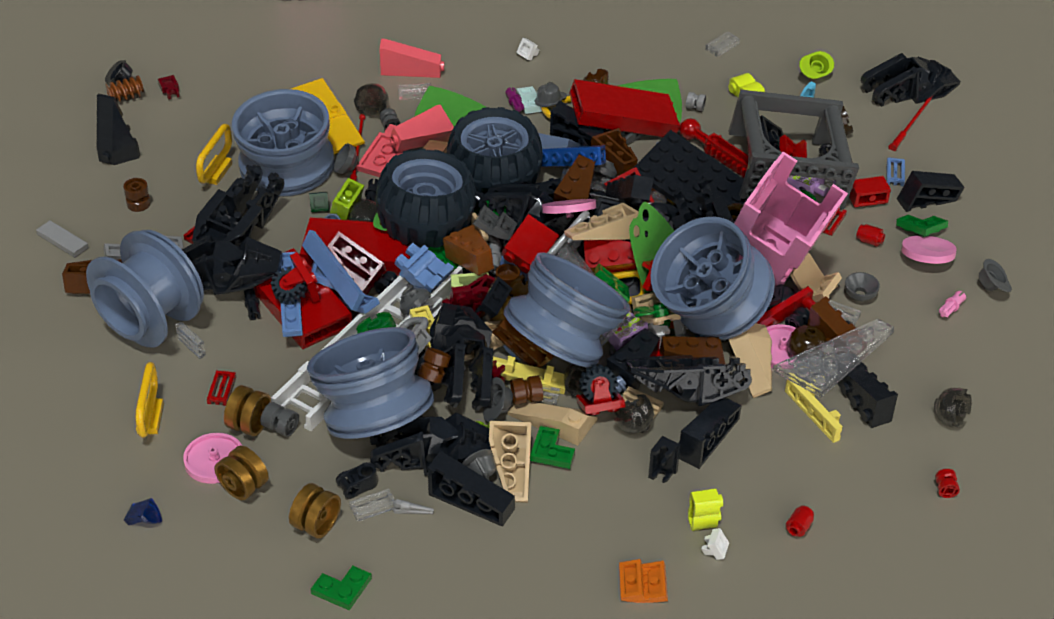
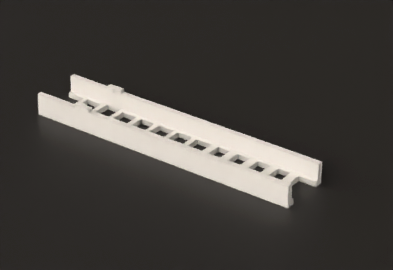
M458 266L420 307L428 305L431 308L440 298L446 299L451 293V275L463 274V268ZM397 277L376 297L380 302L379 305L366 314L360 313L324 348L357 334L356 328L363 320L368 317L371 320L377 318L376 314L381 312H389L391 315L403 320L399 325L396 324V327H399L411 317L409 313L403 315L399 308L392 305L397 301L400 302V297L414 286L405 277ZM307 361L271 397V401L282 405L284 408L292 404L307 412L304 428L312 431L324 419V412L331 401L321 393L306 386L311 381L307 370L309 361ZM304 392L320 402L312 408L296 398Z

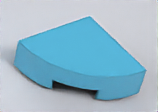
M812 81L808 83L800 96L814 98L816 83Z

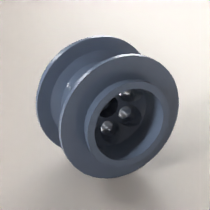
M152 230L132 231L122 239L120 244L122 263L109 257H97L89 263L86 278L92 302L108 326L122 337L133 340L141 346L152 348L159 346L166 340L168 326L165 315L179 321L191 320L200 310L204 298V290L200 276L193 263L173 241Z

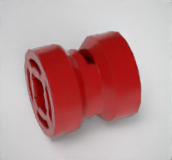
M952 469L938 471L935 479L938 484L939 495L944 498H952L958 495L960 488L958 482H956V472Z

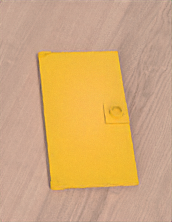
M323 78L291 88L310 93L325 104L330 121L328 139L332 144L334 154L339 153L341 148L347 143L354 147L365 144L364 139Z

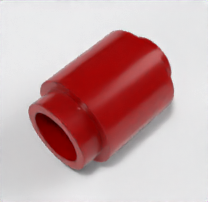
M861 224L856 238L860 239L861 242L879 246V244L884 242L885 233H883L881 228Z
M800 506L794 510L786 522V529L791 535L797 537L804 536L814 521L812 509L807 506Z

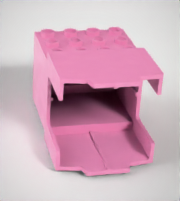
M785 152L781 153L760 180L734 223L746 235L751 246L759 250L770 263L774 273L775 287L781 284L784 285L793 269H797L848 194L833 184L822 203L819 204L787 183V179L797 160Z

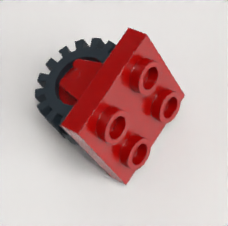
M295 252L290 255L294 268L291 270V267H287L286 271L284 268H281V273L275 272L276 276H273L271 281L272 291L275 298L281 303L284 301L285 304H289V301H291L292 304H295L294 300L300 302V297L304 298L306 296L305 293L315 303L320 300L318 295L320 288L316 283L318 281L314 273L308 270L309 266L305 258H300L298 253Z
M598 364V367L592 365L591 369L589 367L586 368V373L582 372L583 378L579 379L581 383L579 386L583 394L576 395L577 404L585 414L598 415L601 411L616 412L620 410L619 408H625V400L616 389L618 387L617 377L608 367H603Z

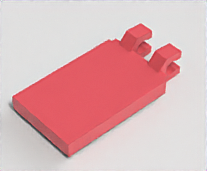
M390 124L385 133L379 132L357 164V171L380 177L387 162L389 163L393 156L404 152H397L390 143V136L396 125Z

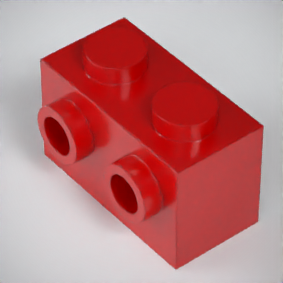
M884 176L855 179L849 198L854 208L884 204L889 201L891 189Z

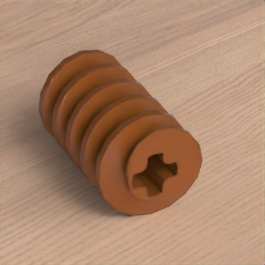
M139 75L136 76V81L133 77L129 78V82L127 79H123L122 83L117 80L116 86L113 82L109 83V87L105 83L108 96L117 98L119 102H121V97H124L127 101L128 95L134 99L135 93L141 97V92H144Z

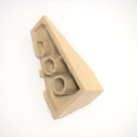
M527 401L525 404H513L507 412V415L520 421L531 422V425L538 429L540 426L559 429V438L577 446L598 419L594 415L585 414L580 409Z

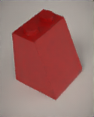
M528 214L504 247L501 255L506 261L514 263L522 272L528 274L530 265L537 253H547L555 244L559 235Z

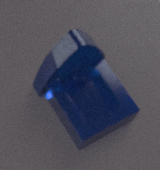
M152 498L132 504L124 521L128 525L140 522L157 524L162 522L158 506Z

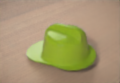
M817 51L802 57L799 67L806 77L818 79L832 72L834 61L828 53Z

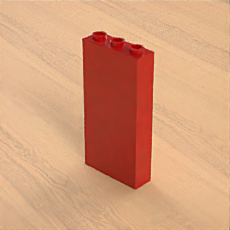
M577 79L573 81L569 94L579 125L612 130L620 128L621 131L658 137H664L670 130L675 133L680 131V122L669 94Z
M309 218L304 240L308 231L313 230L328 247L336 234L341 232L382 261L386 266V271H392L397 276H400L401 271L394 264L397 257L403 254L408 259L411 258L405 253L409 247L408 245L391 238L387 231L375 228L373 222ZM302 246L299 255L304 257L312 268L314 261Z
M293 248V249H290V250H288V251H286V252H297V251ZM271 278L254 288L256 296L282 325L281 302L274 296L271 288ZM317 283L320 288V292H318L319 301L313 303L307 293H305L306 296L304 298L300 297L303 336H292V338L302 350L340 333L352 321V312L329 287Z

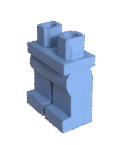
M414 243L405 252L411 258L408 259L403 254H400L394 263L401 270L399 274L401 277H405L414 287L426 288L430 293L454 269V266L450 263L445 264L438 259L425 245L420 248Z

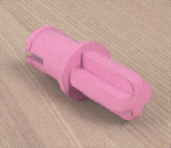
M956 291L952 297L947 298L945 304L939 309L940 316L948 317L953 311H957L959 305L966 300L965 293L959 296L962 291Z

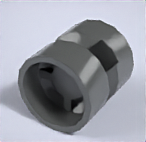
M271 402L265 407L260 421L263 427L275 430L277 433L289 437L298 426L299 414L291 409H285L282 405Z

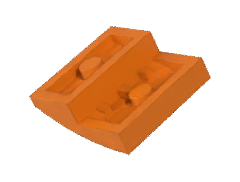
M641 559L619 562L622 601L635 603L668 601L666 565L664 560L642 564Z

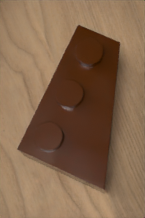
M620 128L592 137L590 146L605 145L606 160L614 163L617 176L633 169L638 162L631 147L627 146L626 138L622 137Z
M579 154L554 191V202L589 199L594 177L595 161ZM584 211L573 212V213H574L575 216L578 217V216H579L582 212H584Z

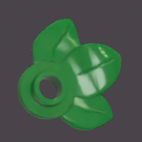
M658 303L652 307H636L633 313L639 311L635 317L653 314V317L656 318L669 315V309L662 303Z

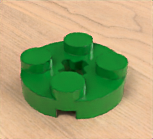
M381 312L376 314L377 318L371 320L368 317L363 320L356 330L358 334L374 329L396 327V323L389 312Z

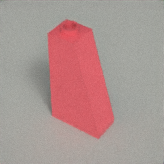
M381 39V75L440 78L441 71H444V61H441V54L388 39Z
M436 105L395 126L390 136V143L399 152L424 147L430 139L448 142L454 126L442 106Z

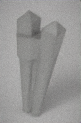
M396 499L393 502L394 507L392 510L395 514L434 513L433 508L410 503L409 501Z

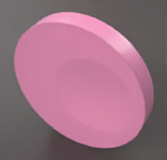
M576 199L542 204V213H566V218H573V212L597 208L596 200Z
M911 236L903 240L901 251L908 258L919 262L941 264L953 261L956 257L957 248L953 243L942 238Z
M784 324L766 327L772 339L771 368L777 370L796 369L799 362L796 361L797 358L795 356L789 355L787 351L789 336L796 327Z
M225 433L202 435L193 440L185 449L183 456L185 470L196 481L207 484L220 483L215 474L214 467L216 463L223 457H227L234 448L242 444L235 437Z

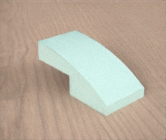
M533 86L516 89L517 94L522 98L521 102L524 105L523 111L525 114L541 112V107L535 104L537 92Z

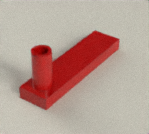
M807 286L766 311L757 324H762L766 327L777 325L790 314H793L798 307H803L810 312L811 306L816 303L812 299L813 290Z

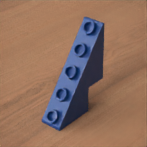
M605 145L542 149V167L572 166L579 154L595 161V165L606 163Z

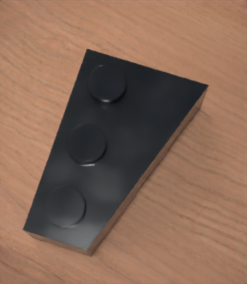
M912 171L897 200L903 209L909 212L911 208L920 207L923 209L927 205L934 203L937 206L956 202L965 187L955 174Z

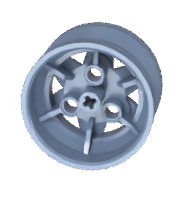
M272 90L248 99L236 110L232 119L234 140L240 149L238 157L240 174L245 179L247 165L261 166L263 175L257 189L259 187L267 189L269 184L268 176L271 172L278 173L279 177L284 179L285 184L280 196L305 193L322 184L330 176L335 161L333 147L328 139L330 130L329 113L325 104L319 98L300 90Z
M720 217L698 218L676 229L660 246L651 268V285L656 297L671 312L680 315L681 322L698 337H719L721 340H725L747 331L766 312L775 288L774 273L768 260L759 250L751 246L748 238L737 225Z
M541 252L537 253L530 265L528 272V294L512 297L504 309V315L517 331L542 349L570 363L583 367H592V365H597L603 355V348L599 339L600 335L617 328L629 313L630 305L615 289L589 271L561 257Z
M388 327L358 333L329 345L313 356L308 362L307 370L312 384L315 385L319 393L331 401L324 412V420L331 435L338 438L354 439L382 434L413 421L430 408L434 401L430 382L414 374L419 359V348L415 334L411 330L401 327Z

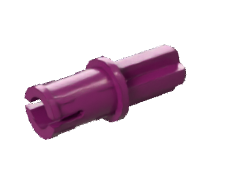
M511 87L507 88L505 93L509 98V104L518 112L524 110V105L521 102L522 98L517 94L515 88L512 87V90Z

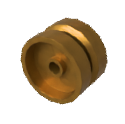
M244 385L236 387L225 407V426L236 431L241 430L250 436H257L264 428L260 420L265 407L271 403L270 395L262 391H254L252 388Z
M242 445L234 448L227 457H223L214 467L217 479L223 488L239 500H246L254 493L255 489L262 487L269 479L268 471L262 460L254 451Z
M309 483L295 497L290 508L289 523L301 531L305 530L307 534L315 538H322L332 529L337 520L341 507V498L335 493L324 491L322 487L314 483Z

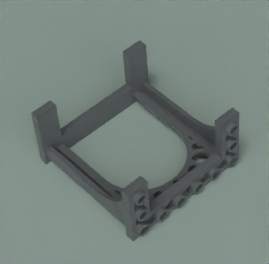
M740 90L728 130L729 135L747 136L748 167L739 193L740 198L748 199L760 180L782 153L766 140L762 130L759 110L819 117L812 143L823 145L831 142V149L825 155L817 158L791 156L797 160V163L790 175L834 180V185L848 193L839 207L844 209L857 176L859 165L852 161L841 117L843 101Z

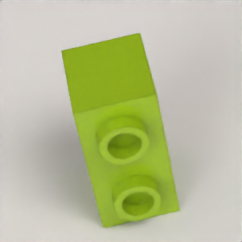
M348 178L333 200L330 214H337L341 220H348L361 200L364 185Z

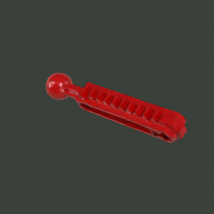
M685 119L681 123L679 128L680 134L685 139L699 140L705 144L704 151L706 154L714 157L743 178L745 177L748 167L747 154L723 139L722 135L712 133L708 136L702 132L700 123L695 119Z

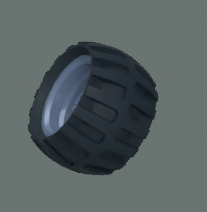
M485 107L481 110H473L458 120L447 144V154L456 156L458 160L463 161L467 165L475 186L479 192L484 194L495 184H534L539 177L543 159L540 136L531 120L516 110L512 111L504 107Z
M407 150L400 155H395L389 163L387 162L378 180L376 208L380 223L384 229L387 228L391 238L397 239L402 244L408 246L414 243L420 248L423 245L434 248L444 245V237L469 226L472 213L475 210L476 190L470 170L456 156L443 153L440 150Z

